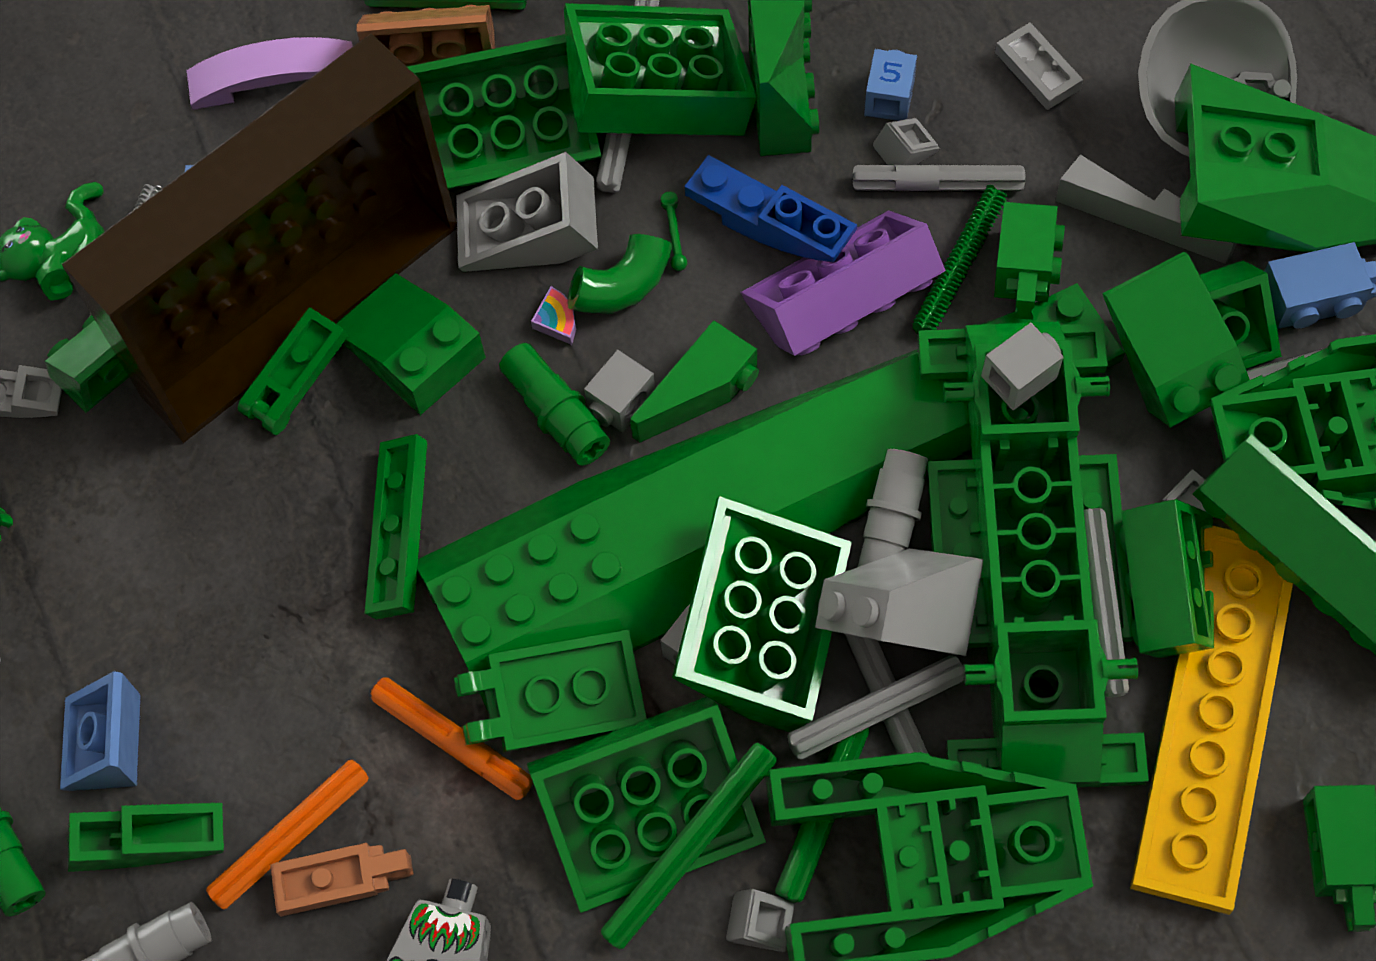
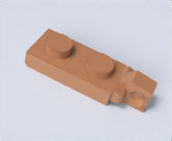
M367 843L272 863L270 865L276 913L280 917L376 896L378 893L389 890L388 881L414 875L411 855L407 853L406 849L384 853L382 845L369 846Z

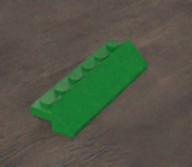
M1251 434L1200 484L1192 495L1202 503L1203 508L1211 516L1221 519L1236 532L1246 547L1257 551L1269 561L1284 580L1294 583L1309 596L1319 611L1331 616L1342 625L1358 645L1369 649L1376 655V542Z

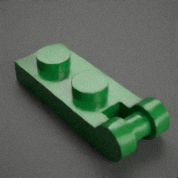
M309 307L243 395L238 404V411L249 419L257 418L262 421V427L273 435L280 434L286 428L293 410L349 336L345 329ZM271 392H274L279 397L270 406L266 403V398Z

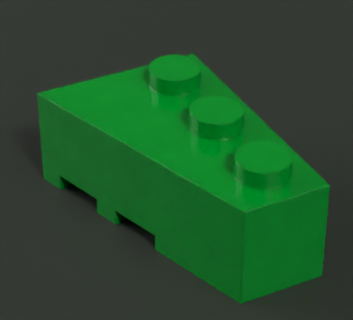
M1177 499L1122 510L1123 525L1119 530V538L1123 550L1127 553L1129 572L1126 574L1125 584L1128 595L1133 600L1135 619L1132 621L1131 631L1134 642L1139 647V652L1162 658L1213 649L1214 594L1211 590L1205 591L1204 569L1213 567V553L1210 550L1204 551V529L1213 527V516L1204 510Z

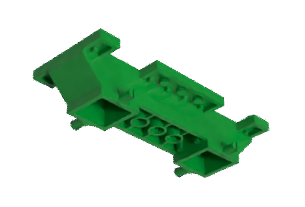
M1058 321L1031 322L1041 333H1047L1054 338L1061 349L1063 361L1057 378L1018 406L1029 414L1030 417L1026 420H1016L1008 414L1007 409L1010 407L982 378L981 374L986 355L1029 323L965 325V329L920 330L917 336L920 380L963 378L967 380V382L960 383L944 382L943 399L944 403L968 401L973 460L927 462L932 552L983 559L968 648L987 647L988 664H964L963 673L965 676V686L990 684L994 738L947 740L946 758L957 762L966 761L980 764L982 767L1010 773L1014 771L1076 784L1077 787L1146 785L1149 779L1144 733L1103 734V723L1107 718L1104 692L1108 680L1138 679V668H1136L1138 663L1136 658L1106 659V655L1099 642L1098 621L1094 619L1084 510L1100 508L1106 513L1123 642H1132V606L1125 584V577L1128 572L1127 556L1119 538V530L1123 525L1117 455H1079L1077 436L1080 431L1078 405L1081 397H1109L1110 395L1109 376L1084 378L1079 376V374L1106 372L1108 363L1104 323L1060 325ZM1036 678L1048 681L1053 688V696L1049 698L1037 697L1030 690L1029 681Z

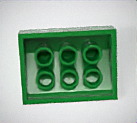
M565 3L564 22L570 98L579 133L744 136L757 97L728 9Z
M566 34L407 66L421 82L448 190L494 181L564 152H567L578 163L601 158L597 134L579 133L570 98Z
M719 496L716 499L672 678L747 719L787 732H792L813 721L832 634L830 630L815 628L818 604L821 598L824 579L845 572L852 542Z
M704 697L527 763L580 913L631 894L738 764L718 704L714 700ZM750 795L687 872L766 843Z

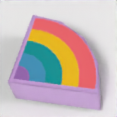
M551 286L532 318L531 324L532 329L572 345L576 333L574 310L568 308V299L563 293Z

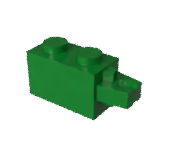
M1004 202L994 297L1016 299L1015 318L1033 320L1035 301L1048 302L1050 284L1059 285L1062 258L1053 257V252H1062L1065 225L1056 224L1058 206Z
M1375 785L1314 786L1304 797L1303 805L1315 897H1333L1334 904H1343L1348 932L1370 931L1376 925L1374 903H1376Z

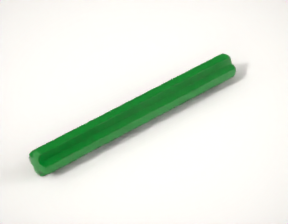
M759 743L752 745L603 926L601 933L612 946L620 950L625 948L762 781L768 771L776 764L777 758L766 747Z

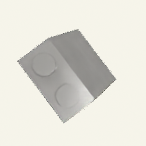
M909 548L824 579L815 628L966 656L983 559Z

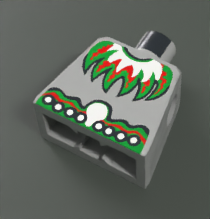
M449 879L442 904L418 900L387 961H487L491 925L486 916L471 912L478 887L463 880Z

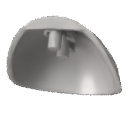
M1181 0L1170 6L1151 27L1142 49L1138 70L1140 99L1146 118L1161 140L1181 154L1189 157L1188 133L1176 131L1174 98L1190 63L1296 104L1297 70L1289 33L1281 19L1270 7L1261 1Z

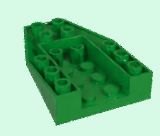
M1190 63L1174 98L1176 131L1188 133L1190 180L1180 198L1181 236L1300 252H1313L1355 242L1356 247L1376 244V136Z

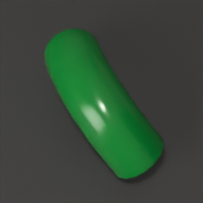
M630 234L625 254L622 260L614 267L596 270L579 266L576 269L569 287L568 308L586 313L613 314L637 305L658 285L670 258L672 243L655 236Z

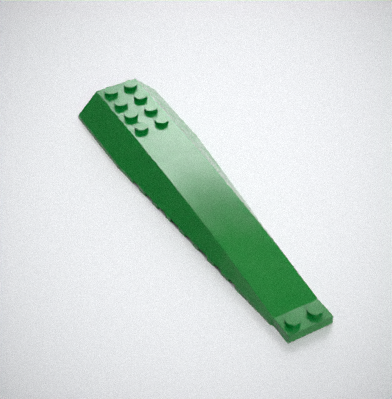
M1078 283L1049 296L1048 302H1036L1034 304L1033 320L1015 318L1014 311L983 324L1058 321L1060 325L1104 323V321ZM1104 323L1107 368L1121 362L1125 352ZM918 349L581 480L419 558L417 572L433 603H435L469 672L487 670L486 656L488 654L629 630L634 652L662 638L691 603L716 499L719 496L827 534L849 521L853 523L868 514L869 509L866 508L867 499H873L879 471L883 468L887 449L912 452L928 458V461H951L961 454L966 455L972 451L968 401L944 403L943 399L944 382L960 383L967 382L966 378L920 380ZM1097 373L1079 374L1080 378L1093 376ZM1023 408L1007 409L1008 414L1016 420H1025L1029 417V414ZM485 692L479 693L488 711Z

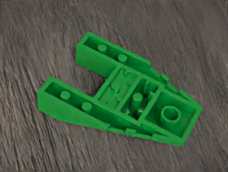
M1376 334L1337 339L1323 350L1308 357H1304V355L1288 362L1286 367L1265 377L1260 375L1211 398L1209 403L1224 461L1252 434L1330 503L1376 511Z
M922 752L770 769L765 776L771 827L875 815L889 912L787 925L785 927L789 961H928L949 958L1093 887L1076 784L1014 771L1010 773L986 768L980 764L966 761L957 762L929 756V754Z

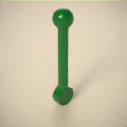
M668 191L661 196V206L667 210L674 256L671 258L670 264L674 270L682 271L687 267L688 261L682 255L675 212V208L678 206V197L674 192Z

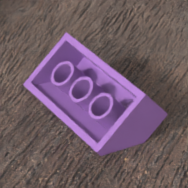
M888 210L857 227V230L834 262L803 257L745 289L741 294L777 347L794 356L805 355L816 350L821 344L820 341L834 333L842 334L852 330L858 325V320L866 315L891 308L896 302L895 299L907 292H916L928 287L933 282L932 278L945 272V268L928 225Z

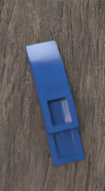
M710 155L705 158L684 186L685 196L722 215V225L762 244L800 257L834 262L857 230V224L784 185H781L775 191Z

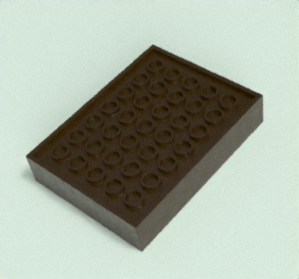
M370 33L62 263L63 268L140 396L183 443L243 397L309 307L332 322H339L395 273L400 274L457 229V222L420 79Z

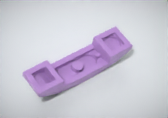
M287 38L249 44L219 53L187 70L191 107L194 110L233 103V92L310 79L352 48L353 44L351 41L331 38Z

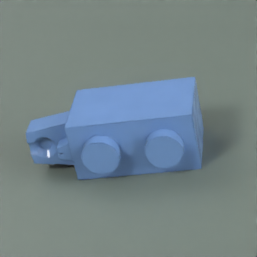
M1355 242L1269 261L1265 272L1268 274L1277 329L1289 326L1305 328L1316 323L1319 319L1337 316L1340 319L1348 318L1359 313L1364 308L1367 300L1376 297V261L1366 262L1364 258H1361Z

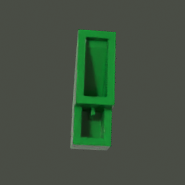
M222 803L121 806V811L69 813L68 872L163 864L220 854L224 851Z

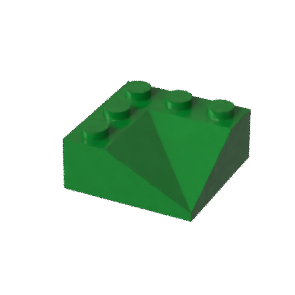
M748 0V50L752 85L757 97L754 105L760 156L811 152L812 135L819 134L817 108L810 109L808 100L815 98L813 72L805 73L804 63H810L809 38H811V21L809 12H812V0Z

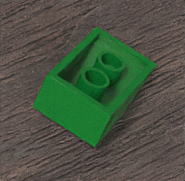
M1182 252L1102 293L1147 411L1169 427L1209 408L1211 398L1250 380L1238 346L1188 253Z
M397 273L336 323L345 329L349 335L343 344L420 416L486 358L480 333L449 305Z

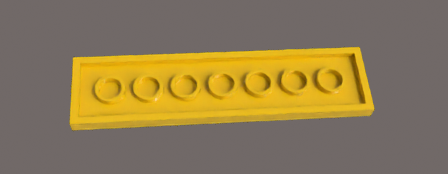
M1213 526L1212 528L1204 529V551L1210 550L1213 553V567L1204 569L1205 591L1211 590L1214 594V648L1179 654L1176 657L1130 889L1230 915L1235 905L1293 583L1284 580L1277 573L1275 567L1261 554L1246 547L1236 532Z

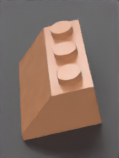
M466 5L445 9L425 8L419 11L407 12L384 11L379 14L363 15L357 23L359 41L372 33L406 67L495 48V33L490 5Z

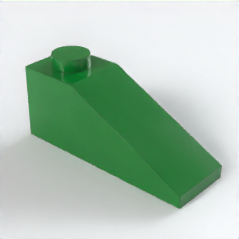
M713 320L630 418L632 438L641 443L731 402L740 390L743 392L747 391L759 374V369L757 368V348Z

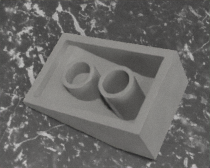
M567 152L456 195L458 268L463 272L561 264L598 250L594 178Z

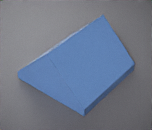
M113 671L65 698L60 790L75 791L137 786L140 693L123 673Z

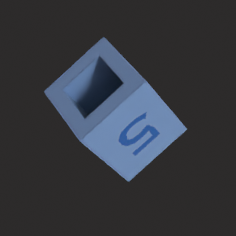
M874 50L866 90L864 116L897 121L907 119L915 80L917 55L906 54L899 50Z

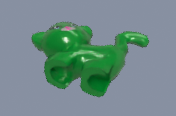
M97 182L83 184L70 192L65 208L76 220L62 235L55 239L40 223L26 217L17 221L15 227L8 229L0 236V282L7 280L27 281L36 277L43 293L50 301L64 299L71 295L73 291L71 279L63 268L62 263L104 233V228L97 222L94 213L83 205V202L101 197L104 191L103 186Z

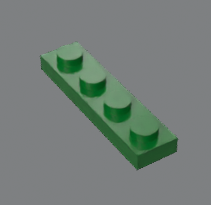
M418 434L380 442L365 602V614L374 619L414 612L427 440Z

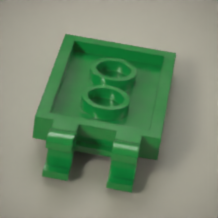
M629 630L488 654L486 656L487 670L458 674L454 678L457 697L485 692L490 719L469 722L462 726L466 745L501 738L503 753L609 733L647 719Z

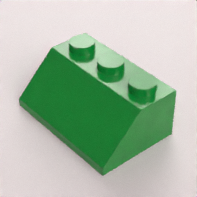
M1242 260L1200 274L1203 283L1238 346L1245 368L1247 369L1282 357L1267 272Z
M92 315L84 322L81 332L71 340L65 338L55 344L48 353V359L45 360L49 377L85 413L129 377Z

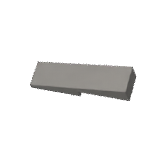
M1081 154L1060 179L1056 202L1224 264L1227 263L1233 254L1237 243L1181 236L1180 198L1165 188L1154 201Z

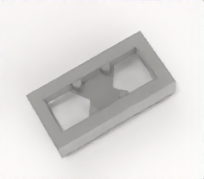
M1031 22L996 43L995 53L1047 110L1081 90L1083 79Z

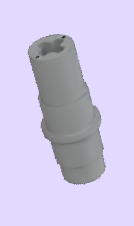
M887 449L883 468L879 471L873 499H867L866 508L870 509L863 534L865 540L858 567L908 549L915 521H920L922 515L918 511L925 484V479L923 478L928 458L904 450Z
M189 902L174 911L169 910L141 926L137 923L129 926L125 935L102 946L100 951L82 961H182L191 956L193 951L210 943L212 938L201 912L193 902Z

